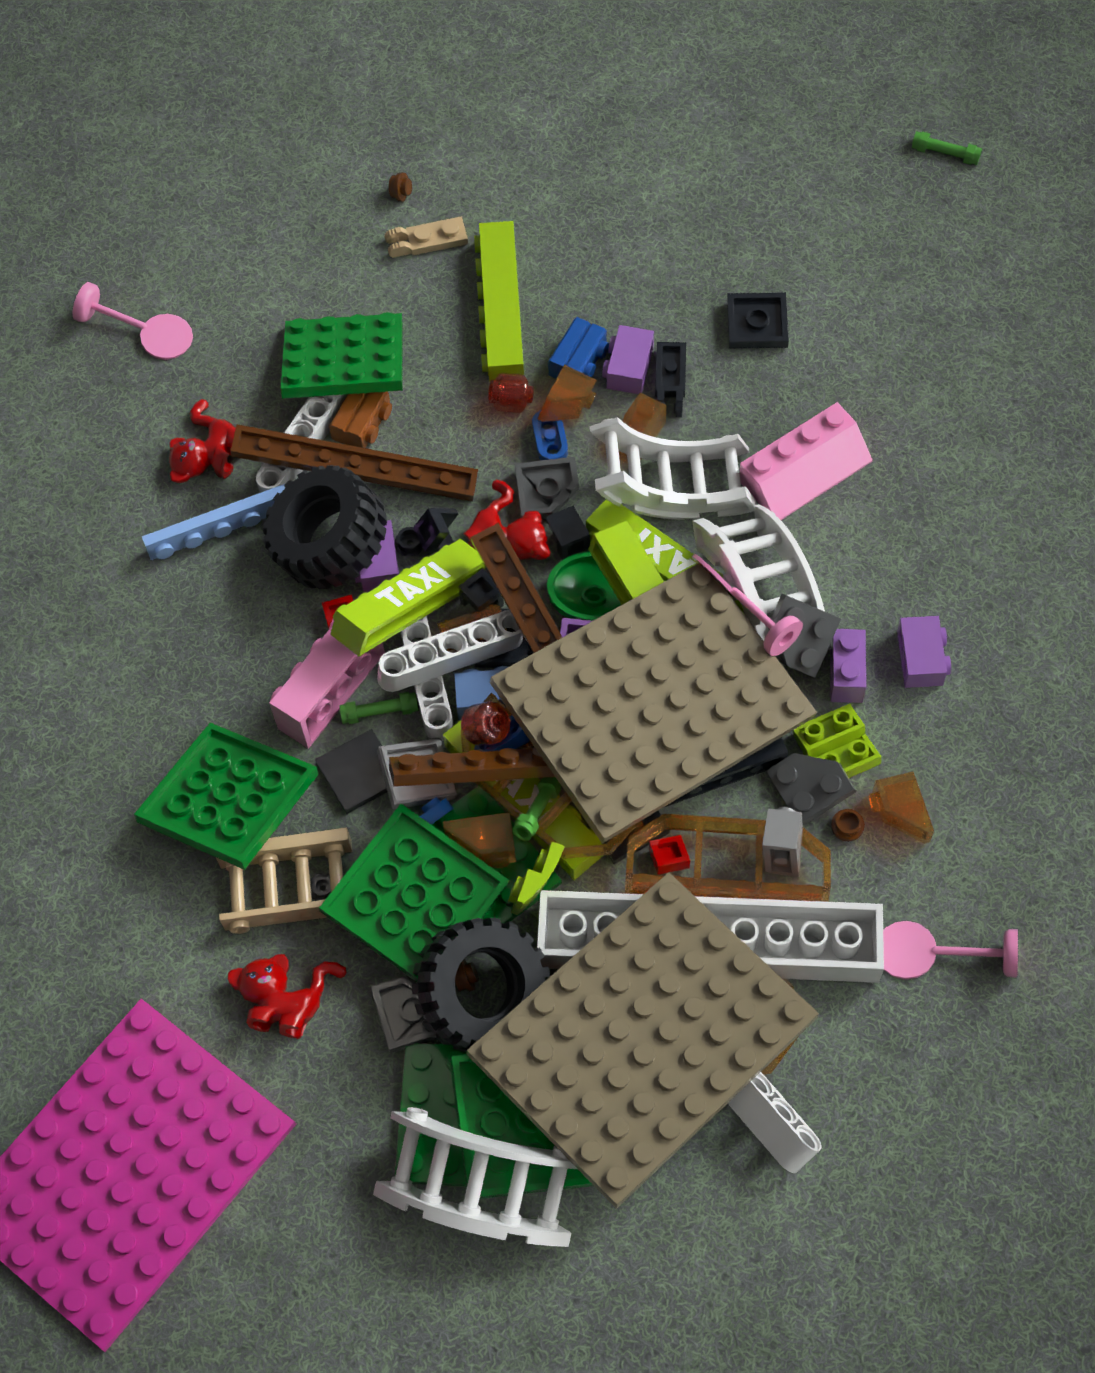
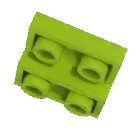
M850 703L812 719L792 730L804 755L840 763L849 778L881 764L880 753L865 734V724Z
M552 842L548 850L541 849L533 870L528 869L524 878L517 877L508 902L514 903L511 911L512 914L518 915L541 892L562 855L564 845Z

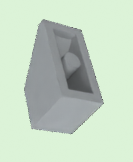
M788 807L768 809L762 845L765 872L799 877L803 830L802 812H796Z

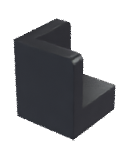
M574 505L547 516V524L556 538L557 551L562 560L589 549L590 534Z
M428 508L413 528L425 552H438L443 546L454 543L448 527L459 515L456 509Z
M483 568L458 586L460 603L463 606L470 604L478 613L492 603L498 608L504 606V600L491 576Z

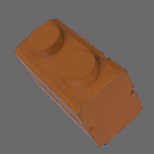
M389 393L348 394L329 425L331 438L346 445L366 448L368 443L373 444L378 436L379 424L382 420L386 421L392 411Z

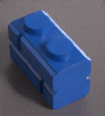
M579 317L574 318L548 361V375L577 388H581L585 380L590 381L596 370V361L598 358L603 359L609 349L605 328L593 323L590 324Z

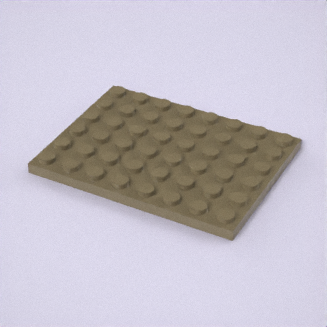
M699 563L491 676L489 682L601 843L613 838L803 725L817 714V711L775 656L769 655L764 649L763 639L724 587Z
M668 872L467 1050V1055L617 1209L818 1018L819 1013Z

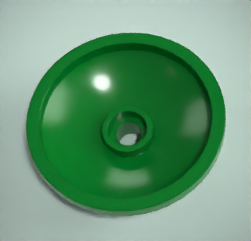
M590 552L578 553L563 559L549 574L547 580L548 598L553 607L567 618L594 621L622 605Z

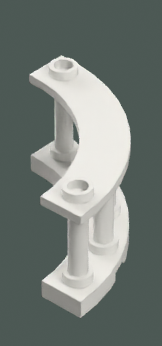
M618 417L605 419L601 423L589 426L590 432L602 441L606 447L608 474L605 477L595 479L596 491L617 506L624 503L632 506V512L663 519L685 520L700 518L699 513L717 512L718 517L741 515L753 512L754 505H757L756 499L746 486L741 487L737 456L750 452L749 447L739 434L703 441L666 440L640 433L627 426ZM618 451L627 454L629 475L625 471L620 470ZM640 458L657 461L660 490L642 484ZM725 459L729 490L713 493L706 492L702 460ZM690 461L694 494L675 493L672 486L670 462Z
M760 504L754 505L755 519L718 527L705 518L692 521L696 551L703 554L714 567L720 565L726 573L723 579L731 588L736 587L766 615L767 613L774 612L780 597L766 601L759 599L754 581L789 572L798 592L787 596L825 611L816 581L801 548L788 528L773 511ZM757 531L759 536L736 543L728 539ZM772 546L783 560L750 569L744 565L740 554ZM741 603L745 617L764 641L769 631L768 627Z
M409 1107L406 1112L392 1111L390 1118L407 1128L396 1176L392 1177L391 1181H376L373 1195L404 1211L408 1209V1205L423 1210L422 1218L458 1230L506 1240L507 1233L527 1236V1244L569 1247L571 1232L558 1225L559 1220L556 1217L567 1169L577 1168L556 1146H554L553 1150L542 1149L479 1136L428 1117L427 1111L419 1108ZM420 1133L437 1139L425 1190L412 1186V1181L409 1180ZM451 1144L475 1151L464 1202H460V1204L442 1199L440 1194ZM489 1155L516 1160L505 1210L501 1211L500 1214L482 1211L478 1205ZM530 1163L553 1167L543 1213L538 1216V1219L521 1218L519 1215Z

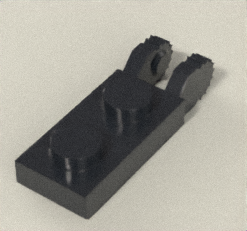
M657 342L655 385L657 417L664 416V397L676 398V403L674 404L675 417H682L686 383V342Z

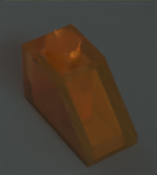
M564 364L537 419L546 422L579 418L583 408L590 409L597 393L592 391L597 380Z
M639 393L625 413L622 422L640 433L657 437L666 424V405ZM618 451L619 460L628 464L627 454Z
M914 772L875 780L873 791L869 794V801L873 812H879L882 822L924 844L929 843L932 839L934 828Z
M510 813L443 821L446 836L490 867L503 868L508 866L509 863L516 862Z

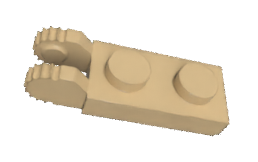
M462 216L407 227L406 229L397 227L386 231L384 235L386 243H394L388 247V253L392 258L409 254L417 255L468 244Z

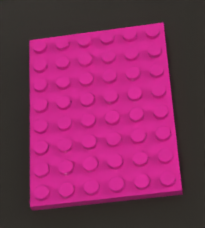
M140 999L0 1156V1261L100 1349L106 1352L295 1127L296 1123L143 999Z

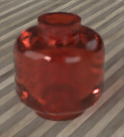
M499 373L495 380L490 381L488 400L489 403H493L496 411L522 413L527 404H531L533 401V386L528 385V380L524 375Z
M487 701L473 704L464 711L461 717L462 733L474 745L485 746L500 743L506 738L510 730L509 714L497 702Z

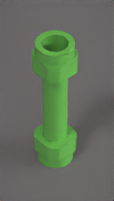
M916 131L912 148L917 149V151L925 153L926 149L963 158V163L969 165L978 164L982 148L977 147V145L968 144V147L930 138L931 133Z
M416 692L399 693L400 698L361 705H356L355 701L346 702V704L339 705L342 723H359L358 718L396 711H402L403 715L412 714V712L419 711Z
M556 777L541 778L537 785L539 793L527 813L520 814L515 821L513 833L519 839L530 840L539 828L537 820L549 800L557 798L561 791V784Z

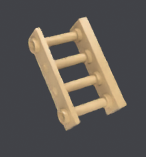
M347 827L269 838L249 864H259L262 866L265 908L245 910L243 869L216 858L221 869L226 868L229 871L232 912L219 914L220 922L225 931L230 930L231 933L241 934L248 932L250 927L326 918L324 914L319 912V907L325 900L312 901L308 861L311 860V857L325 855L328 858L332 892L343 878L341 856L344 853L352 852V842ZM292 860L295 862L298 903L279 906L275 865L279 861Z

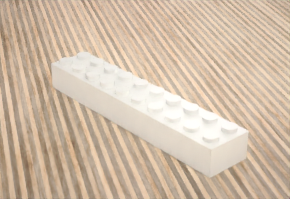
M541 890L537 948L540 947L545 956L540 959L542 967L549 966V969H560L643 894ZM695 896L782 979L880 982L884 971L883 904Z

